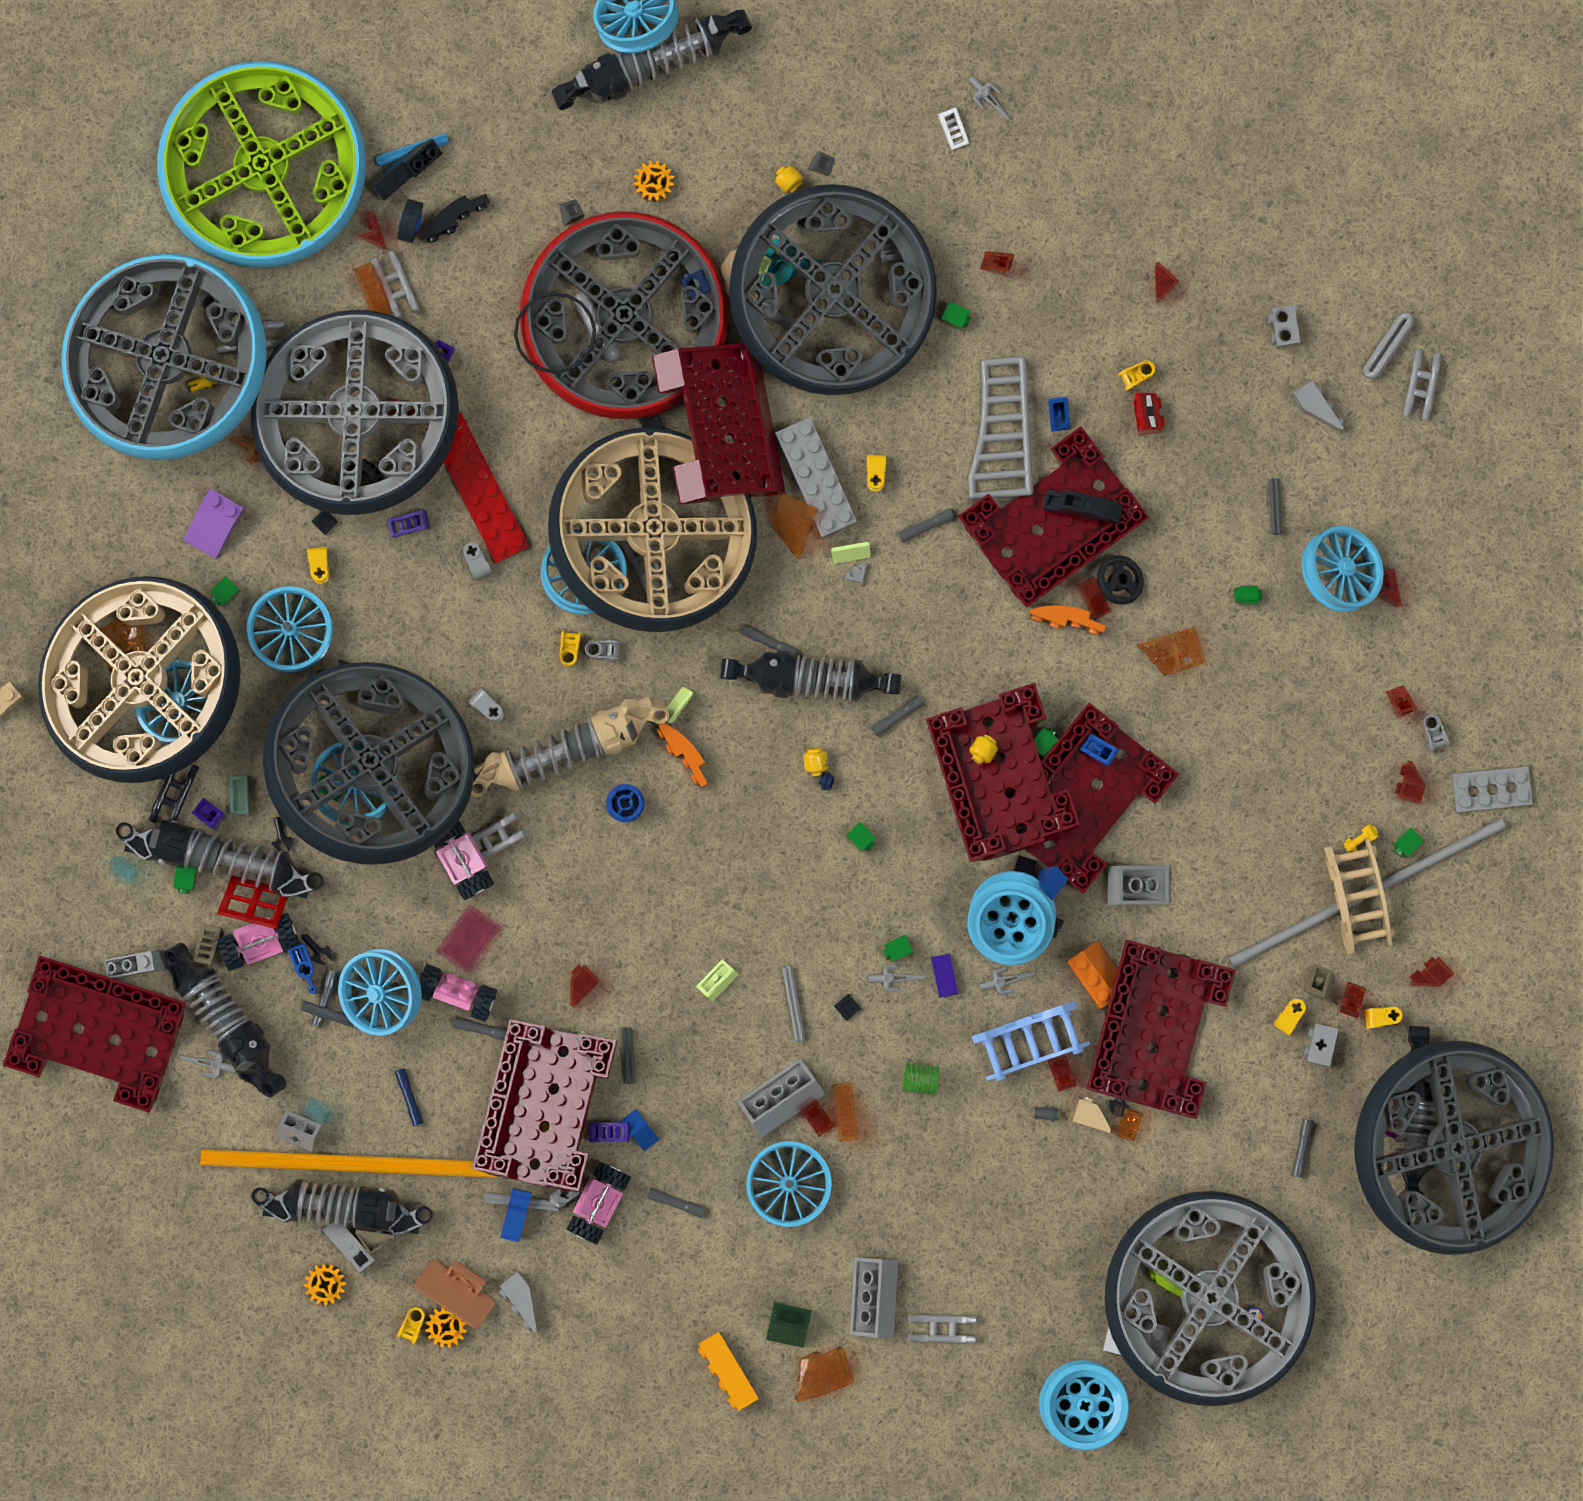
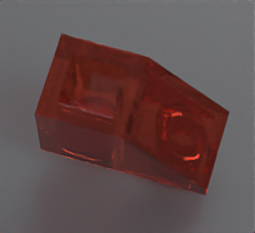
M1408 760L1406 765L1402 764L1399 775L1404 776V778L1401 780V783L1397 782L1394 793L1397 794L1396 799L1419 805L1421 804L1426 785L1413 762Z
M1431 957L1424 963L1425 968L1422 972L1417 970L1410 976L1411 981L1409 984L1410 986L1441 987L1454 973L1440 957L1435 959Z

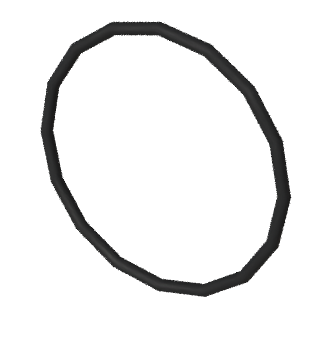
M557 292L536 296L524 305L516 319L514 330L517 350L524 360L542 372L557 374L573 370L584 362L594 347L596 336L593 316L584 303L569 294ZM549 296L567 297L581 305L589 316L593 330L591 345L584 357L571 367L559 370L542 368L531 362L521 350L517 336L519 320L525 310L538 299Z

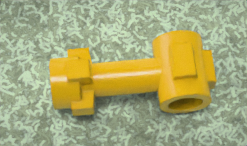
M1369 824L1361 829L1363 832L1361 835L1353 840L1350 838L1345 840L1346 842L1343 843L1346 851L1348 853L1355 852L1357 850L1356 846L1364 842L1365 839H1369L1371 842L1379 837L1375 826Z

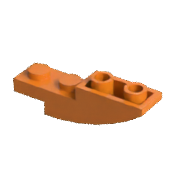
M1043 606L1030 609L1028 614L1032 616L1031 619L1039 623H1042V621L1049 622L1050 627L1060 630V627L1065 628L1067 621L1070 622L1071 627L1076 629L1084 627L1088 629V633L1098 636L1099 633L1103 635L1106 625L1089 619L1090 611L1071 606Z
M665 723L658 724L659 728L656 730L661 739H666L668 745L665 747L670 756L675 755L678 758L683 755L684 758L681 760L686 769L690 768L693 775H691L695 786L700 785L702 788L708 785L699 768L705 765V762L696 748L687 738Z

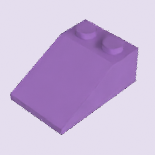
M210 488L183 540L216 559L243 516L245 509Z

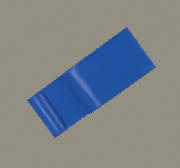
M303 943L288 949L298 976L307 980L311 994L318 993V988L314 986L311 978L315 973V967L306 944ZM302 966L310 967L308 975L301 973Z
M517 1188L512 1189L500 1238L516 1242L520 1241L532 1192Z

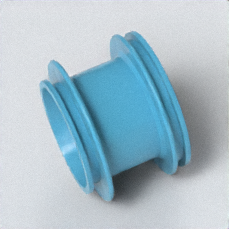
M1020 871L1001 872L985 880L974 893L967 919L968 932L974 946L989 960L1003 965L1024 964L1041 955L1051 942L1056 921L1054 899L1051 900L1039 887L1040 881L1034 876ZM1008 896L1011 901L1005 904L1001 902L1000 898ZM1026 899L1030 904L1027 907H1022L1019 901ZM994 910L998 913V916L991 918L988 916V912ZM1010 912H1012L1013 915L1017 914L1014 920L1012 919V917L1008 918ZM1033 917L1036 919V923L1030 925L1026 922V919ZM997 928H1001L1005 931V934L998 936L994 931ZM1019 931L1023 933L1024 937L1016 939L1013 934Z
M1077 1360L1058 1367L1049 1375L1040 1393L1039 1410L1045 1427L1057 1441L1076 1450H1095L1111 1443L1121 1433L1128 1419L1129 1399L1125 1386L1114 1372L1097 1362ZM1074 1382L1080 1384V1390L1077 1393L1070 1391V1385ZM1093 1383H1097L1100 1387L1099 1392L1096 1394H1092L1089 1391V1387ZM1063 1399H1068L1070 1402V1407L1066 1410H1062L1059 1406L1060 1401ZM1083 1400L1086 1403H1090V1405L1087 1406V1411H1085L1084 1409H1080V1406L1082 1405L1081 1402ZM1101 1401L1109 1403V1408L1106 1411L1099 1410L1098 1405ZM1073 1416L1079 1419V1424L1076 1427H1071L1068 1423L1069 1419ZM1092 1417H1096L1099 1421L1098 1426L1095 1428L1088 1426V1421Z

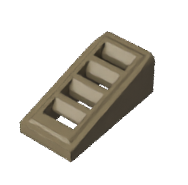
M202 924L193 961L213 966L218 945L217 939L220 937L221 928ZM205 930L215 932L216 934L215 936H211L204 933ZM203 938L214 940L213 944L203 942ZM203 945L212 948L211 951L201 949V946ZM200 953H204V954H208V955H210V956H209V959H208V958L200 957L199 954H200Z

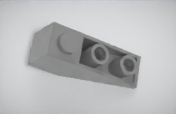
M1311 381L1292 394L1293 399L1302 412L1338 432L1344 429L1342 418L1334 414L1332 403L1328 399H1324L1322 396L1323 390L1318 383L1314 384Z
M165 950L148 951L104 960L106 976L116 978L166 970L167 965L163 957Z
M334 1220L322 1231L356 1271L361 1274L375 1260L342 1223L336 1226Z
M517 1272L500 1285L502 1290L499 1292L505 1300L510 1299L513 1303L511 1308L517 1316L521 1314L524 1318L523 1324L529 1332L533 1330L535 1333L538 1329L531 1287L521 1273Z

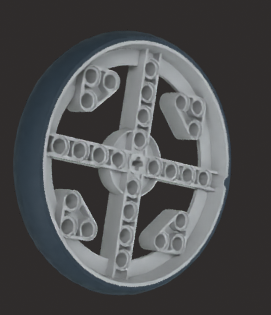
M340 311L324 315L302 325L287 336L271 353L266 361L259 393L251 407V430L255 447L265 469L273 480L289 495L308 506L329 513L341 515L369 514L388 509L409 499L435 476L453 445L458 425L459 403L456 383L450 366L438 347L419 329L402 319L377 311ZM358 335H363L361 341H355ZM348 339L346 385L335 391L329 401H280L283 389L290 376L296 384L306 385L330 363V355L323 346L335 341ZM369 339L379 340L392 345V347L386 350V359L409 385L419 386L423 382V378H425L431 402L381 401L379 396L367 387ZM305 353L303 359H297L299 354ZM324 353V357L322 359H316L318 354ZM356 354H362L359 360H354ZM394 354H400L397 360H391ZM413 354H419L416 360H410ZM299 372H304L303 377L296 378ZM361 372L358 378H353L354 373ZM411 373H418L416 378L409 379ZM354 391H360L358 396L352 397ZM283 408V412L280 415H275L277 409ZM302 408V412L299 415H294L296 409ZM315 409H321L318 415H313ZM334 409H340L337 415H332ZM357 409L358 412H355V415H352L351 412H354V410ZM378 409L375 415H369L371 410ZM390 410H397L395 415L388 416ZM409 410H416L414 415L407 416ZM428 410H434L433 415L426 416ZM279 422L328 423L330 428L343 438L340 486L331 485L316 479L323 474L324 467L318 458L298 438L289 439L286 446H284ZM380 423L429 424L426 437L420 448L417 447L413 440L405 439L380 461L379 469L386 477L385 480L361 486L363 439L372 435L378 429ZM353 427L358 428L356 433L349 434ZM300 445L297 452H292L294 446ZM351 446H357L354 452H348ZM407 447H413L412 452L405 453ZM299 464L295 471H291L292 465ZM318 464L316 470H309L311 465ZM350 465H356L353 471H347ZM388 465H393V469L391 471H385V468ZM407 465H412V469L409 472H404V468ZM349 483L355 484L353 489L346 490Z
M1203 1191L1182 1194L1170 1198L1145 1212L1127 1230L1112 1256L1105 1282L1104 1299L1108 1326L1116 1347L1126 1363L1144 1382L1158 1392L1178 1401L1194 1405L1224 1406L1251 1399L1274 1386L1289 1372L1302 1354L1309 1340L1315 1317L1316 1294L1313 1274L1308 1258L1295 1235L1276 1215L1263 1206L1241 1196L1224 1192ZM1191 1212H1195L1198 1215L1196 1222L1190 1220ZM1217 1220L1227 1221L1244 1228L1217 1270L1206 1269L1192 1274L1152 1246L1157 1239L1172 1228H1174L1173 1236L1178 1242H1187L1217 1235L1220 1231V1224ZM1207 1223H1211L1214 1226L1212 1233L1206 1231ZM1181 1228L1187 1230L1186 1238H1182L1179 1235ZM1250 1229L1256 1231L1255 1239L1249 1237L1248 1231ZM1260 1240L1267 1245L1278 1263L1266 1265L1263 1275L1270 1305L1274 1308L1287 1306L1286 1318L1280 1334L1238 1306L1239 1295L1233 1281ZM1239 1245L1245 1247L1246 1252L1244 1255L1238 1253ZM1144 1249L1150 1251V1258L1148 1260L1142 1256ZM1160 1260L1166 1262V1269L1164 1271L1158 1267ZM1229 1261L1235 1263L1234 1271H1230L1227 1268ZM1140 1263L1182 1291V1305L1187 1314L1160 1357L1149 1347L1141 1334L1152 1333L1157 1327L1150 1292L1142 1288L1133 1292L1134 1280ZM1271 1267L1277 1269L1278 1274L1276 1277L1270 1275ZM1176 1271L1182 1273V1280L1180 1282L1174 1278ZM1218 1277H1222L1225 1281V1285L1222 1288L1217 1285ZM1287 1278L1293 1280L1294 1285L1292 1288L1286 1286ZM1192 1282L1198 1284V1291L1196 1293L1190 1289ZM1139 1292H1142L1145 1295V1301L1143 1303H1140L1137 1300V1294ZM1212 1294V1299L1214 1301L1208 1302L1209 1298L1207 1297V1295ZM1277 1294L1282 1295V1304H1278L1275 1301V1297ZM1224 1304L1230 1306V1313L1228 1315L1222 1311ZM1129 1308L1135 1312L1133 1319H1129L1126 1315V1311ZM1198 1309L1202 1310L1204 1313V1317L1202 1320H1199L1196 1317V1311ZM1240 1315L1246 1317V1324L1244 1326L1238 1322ZM1145 1319L1151 1323L1149 1330H1145L1142 1326ZM1227 1322L1269 1351L1261 1360L1246 1369L1248 1361L1244 1356L1233 1355L1203 1362L1200 1371L1204 1377L1189 1375L1177 1370V1367L1203 1327H1218ZM1187 1325H1190L1193 1328V1334L1191 1336H1188L1185 1333V1328ZM1256 1326H1259L1262 1329V1335L1260 1337L1256 1336L1254 1333V1329ZM1272 1337H1275L1278 1340V1346L1276 1348L1272 1347L1270 1344V1340ZM1177 1341L1183 1345L1181 1352H1177L1174 1348ZM1166 1358L1172 1360V1367L1169 1369L1164 1366ZM1236 1358L1241 1361L1239 1369H1236L1233 1365ZM1208 1364H1213L1215 1367L1212 1375L1207 1372ZM1225 1375H1229L1231 1378L1228 1386L1223 1383Z

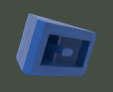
M1068 397L1048 399L1047 406L1051 432L1070 429Z
M1092 734L1089 735L1080 749L1103 766H1109L1119 752L1117 748Z
M1057 866L1037 872L1038 880L1040 881L1039 887L1053 900L1068 878Z
M636 1109L621 1120L622 1123H629V1133L644 1151L659 1140Z

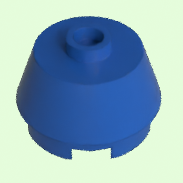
M621 784L614 787L609 792L606 800L608 813L619 822L634 821L642 814L645 805L641 791L629 784Z

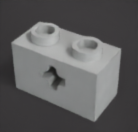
M1314 1024L1313 1027L1309 1028L1308 1038L1311 1040L1309 1046L1305 1047L1303 1057H1306V1062L1330 1067L1338 1034L1337 1028ZM1321 1039L1325 1047L1318 1050V1046L1315 1043Z
M286 1110L278 1125L276 1138L312 1152L319 1139L322 1125Z

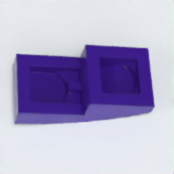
M950 954L931 957L939 998L957 995L958 990Z

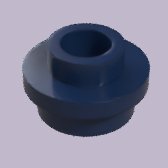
M826 772L825 775L822 774L819 785L823 791L826 789L831 790L835 776L831 775L830 772Z

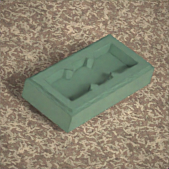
M229 776L230 815H250L249 776Z

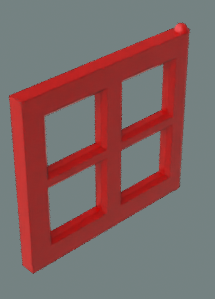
M232 875L217 915L277 929L289 897L280 896L277 905L259 901L263 891L279 894L270 891L269 884L260 882L259 887L256 888V881L246 879L245 883L242 884L241 877ZM241 885L255 889L252 898L234 895L236 886ZM231 899L249 903L246 913L228 909ZM257 906L275 910L272 920L254 916Z

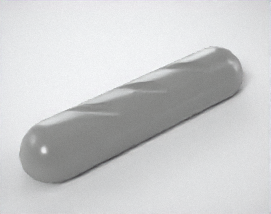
M579 292L574 298L583 302L592 314L597 333L600 330L596 320L597 308L588 296ZM573 301L578 314L592 337L593 330L589 316L581 305ZM598 339L595 343L598 349L603 348L605 341ZM615 342L612 343L602 356L605 361L614 362L619 358L620 351Z
M1401 313L1396 318L1364 366L1363 373L1368 379H1376L1381 375L1413 327L1414 317L1410 313Z

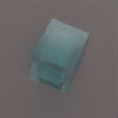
M122 855L119 857L115 856L109 863L110 868L108 870L126 885L140 872L137 867Z
M311 1097L301 1114L323 1125L324 1123L328 1124L331 1120L333 1108Z

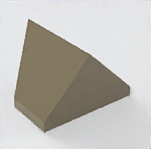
M1314 964L1303 992L1338 1005L1331 980L1332 971Z
M356 1229L355 1232L370 1256L393 1241L396 1236Z

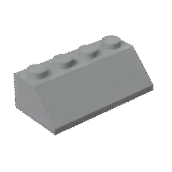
M800 1058L737 1102L762 1138L825 1095V1093Z
M854 1257L850 1335L894 1338L898 1260Z

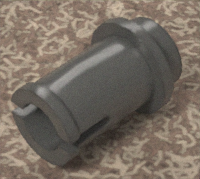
M1054 1106L1052 1108L1035 1107L1034 1119L1052 1120L1054 1122V1120H1058V1109L1054 1108Z

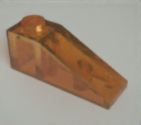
M371 262L353 269L370 311L393 316Z
M852 1082L833 1084L839 1142L859 1140Z

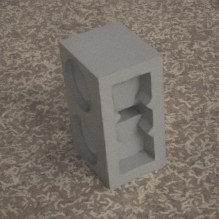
M1295 305L1272 308L1271 314H1268L1269 326H1273L1274 332L1271 333L1272 344L1276 345V349L1298 346L1300 344ZM1284 314L1287 321H1278L1277 315ZM1283 332L1287 333L1290 336V340L1283 341L1280 338V334Z

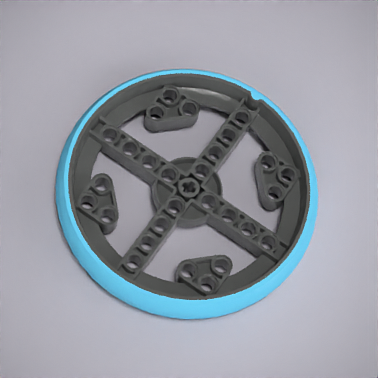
M149 255L124 263L107 273L88 290L75 308L67 326L62 346L61 363L64 387L68 399L81 422L104 444L121 453L149 460L178 459L193 455L216 444L236 428L246 416L259 393L263 381L267 356L266 337L260 315L252 299L239 282L226 271L205 260L188 255ZM177 282L161 329L153 330L142 339L98 327L113 305L122 315H132L157 301L159 292L152 285L153 283ZM192 282L191 287L186 289V284ZM134 284L133 289L127 291L129 285ZM151 289V293L145 296V292ZM200 289L206 291L219 301V303L214 302L207 307V316L221 342L228 347L238 344L237 368L192 355L190 345L183 336ZM186 299V303L180 307V302ZM127 302V306L121 309L122 304ZM217 310H221L220 315L214 317V313ZM238 315V319L232 322V317ZM179 317V322L173 324L174 319ZM97 332V337L92 340V335ZM232 333L231 338L225 340L226 335ZM173 335L172 341L167 342V338ZM115 337L114 343L109 345V340ZM132 343V347L126 350L127 344ZM91 345L136 359L137 367L144 379L128 425L115 418L108 411L117 410L121 405V398L108 372L99 366L90 369ZM150 348L149 353L143 355L144 350ZM184 358V363L178 365L179 360ZM202 363L201 369L196 371V366ZM219 369V373L213 376L214 370ZM161 371L160 376L154 378L155 373ZM102 373V378L96 381L97 375ZM186 374L230 387L224 398L215 408L207 399L197 398L173 411L169 416V423L177 430L150 432L166 385L175 383ZM237 374L236 379L230 381L231 376ZM154 389L153 395L148 396V392ZM96 391L95 397L90 399V394ZM113 396V401L107 404L108 398ZM207 404L206 410L200 412V408ZM148 407V411L142 414L143 408ZM183 417L182 423L177 425V420ZM200 422L199 429L194 430L195 424ZM142 425L141 430L136 432V427Z

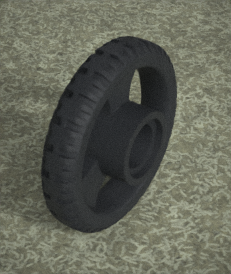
M1113 556L1105 560L1099 567L1097 586L1103 597L1111 603L1126 605L1135 601L1142 593L1144 577L1140 571L1141 569L1132 559L1125 556ZM1112 564L1115 568V573L1109 576L1108 582H1105V572ZM1125 565L1128 566L1134 573L1136 583L1133 582V576L1131 572L1127 569H1124ZM1118 577L1122 579V584L1119 582ZM1123 589H1127L1130 592V596L1125 598L1112 594L1113 591L1119 592Z

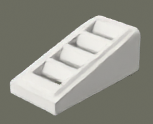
M956 107L937 114L951 150L969 144ZM954 115L953 119L945 121V117ZM954 122L957 123V125L954 126V127H951V128H948V127H947L948 124H951V123H954ZM957 129L960 130V133L950 135V132ZM960 136L963 137V142L958 141L953 143L952 139L958 138Z

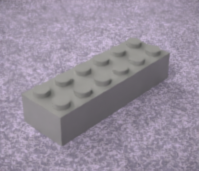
M811 418L776 432L777 441L821 539L856 525V518Z

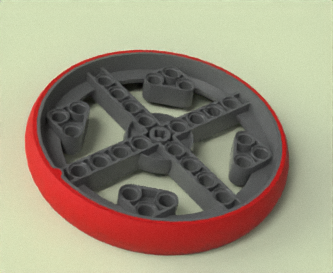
M611 212L596 215L582 220L560 233L547 245L533 264L523 288L520 312L524 305L536 296L551 293L556 279L561 275L598 305L596 320L600 330L596 333L595 343L598 339H602L605 341V346L598 349L594 343V347L589 354L593 357V360L590 363L582 362L574 368L581 372L580 376L576 378L571 377L570 372L572 370L557 374L542 372L534 367L542 381L555 394L572 406L587 413L611 419H637L653 416L683 402L682 388L677 392L659 393L657 385L652 386V377L647 371L612 374L608 379L610 390L591 385L583 379L614 342L627 344L640 340L655 354L663 353L664 349L668 347L673 350L678 349L675 344L651 325L653 310L649 301L681 264L690 275L703 269L705 278L711 286V290L703 294L698 290L699 281L693 279L696 288L688 286L682 291L685 328L691 333L700 330L695 347L725 345L729 328L728 296L720 272L709 253L695 238L677 225L662 218L638 212ZM615 232L623 234L619 240L613 239L612 235ZM639 241L653 244L666 251L634 289L621 287L610 291L572 260L581 252L594 245H597V254L602 260L637 257L641 252ZM629 244H635L637 250L630 252L627 250ZM603 246H608L611 250L608 254H602L600 249ZM670 254H677L679 256L678 260L675 262L668 259ZM564 263H569L571 265V269L569 271H563L561 269V266ZM664 268L667 272L664 276H658L656 274L657 269ZM583 275L586 277V280L583 283H577L575 281L576 277ZM648 282L654 284V288L650 291L644 289V285ZM593 287H598L601 291L598 295H592L590 290ZM687 290L695 291V299L687 300L685 298ZM549 297L538 299L525 310L520 319L521 335L528 358L531 362L542 368L554 370L567 368L552 344L553 342L560 345L567 340L564 303L559 298H553L550 301ZM634 297L642 299L639 305H634L631 301ZM608 299L615 301V305L611 308L605 306V302ZM703 304L710 306V310L706 313L700 310ZM552 305H561V310L553 312L551 310ZM623 312L625 314V312H628V318L624 317V319H621L620 313ZM543 318L549 320V324L545 327L539 325V321ZM692 318L698 321L695 327H690L687 324ZM638 323L644 325V329L641 332L634 330V326ZM609 326H616L618 328L615 334H609L607 329ZM555 331H562L564 333L563 337L560 339L554 338L553 334ZM656 335L659 341L656 344H651L648 341L649 337ZM591 340L568 367H571L584 357L591 345ZM711 361L712 368H715L717 362ZM643 376L649 379L646 385H641L638 382ZM614 379L622 381L620 387H613L611 384ZM629 391H634L637 393L635 399L630 400L626 397V394Z

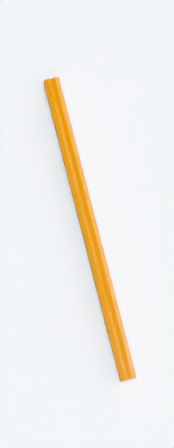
M201 1149L200 1166L501 1178L473 1170L474 1161L205 1149Z

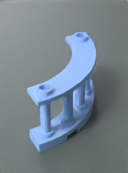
M1069 1002L972 1036L974 1044L982 1042L985 1045L994 1070V1074L986 1076V1079L995 1078V1081L1006 1078L1005 1074L1071 1051L1073 1055L1083 1052V1047L1090 1045V1042L1087 1041L1079 1044L1070 1018V1011L1077 1008L1076 1002ZM1059 1015L1060 1018H1063L1072 1047L1061 1050L1052 1024L1053 1016ZM1039 1021L1045 1025L1054 1053L1042 1057L1031 1030L1032 1024ZM1018 1028L1024 1031L1034 1059L1022 1064L1019 1062L1010 1036L1012 1035L1011 1031ZM999 1035L1004 1040L1013 1066L1003 1071L992 1043L994 1041L993 1037Z

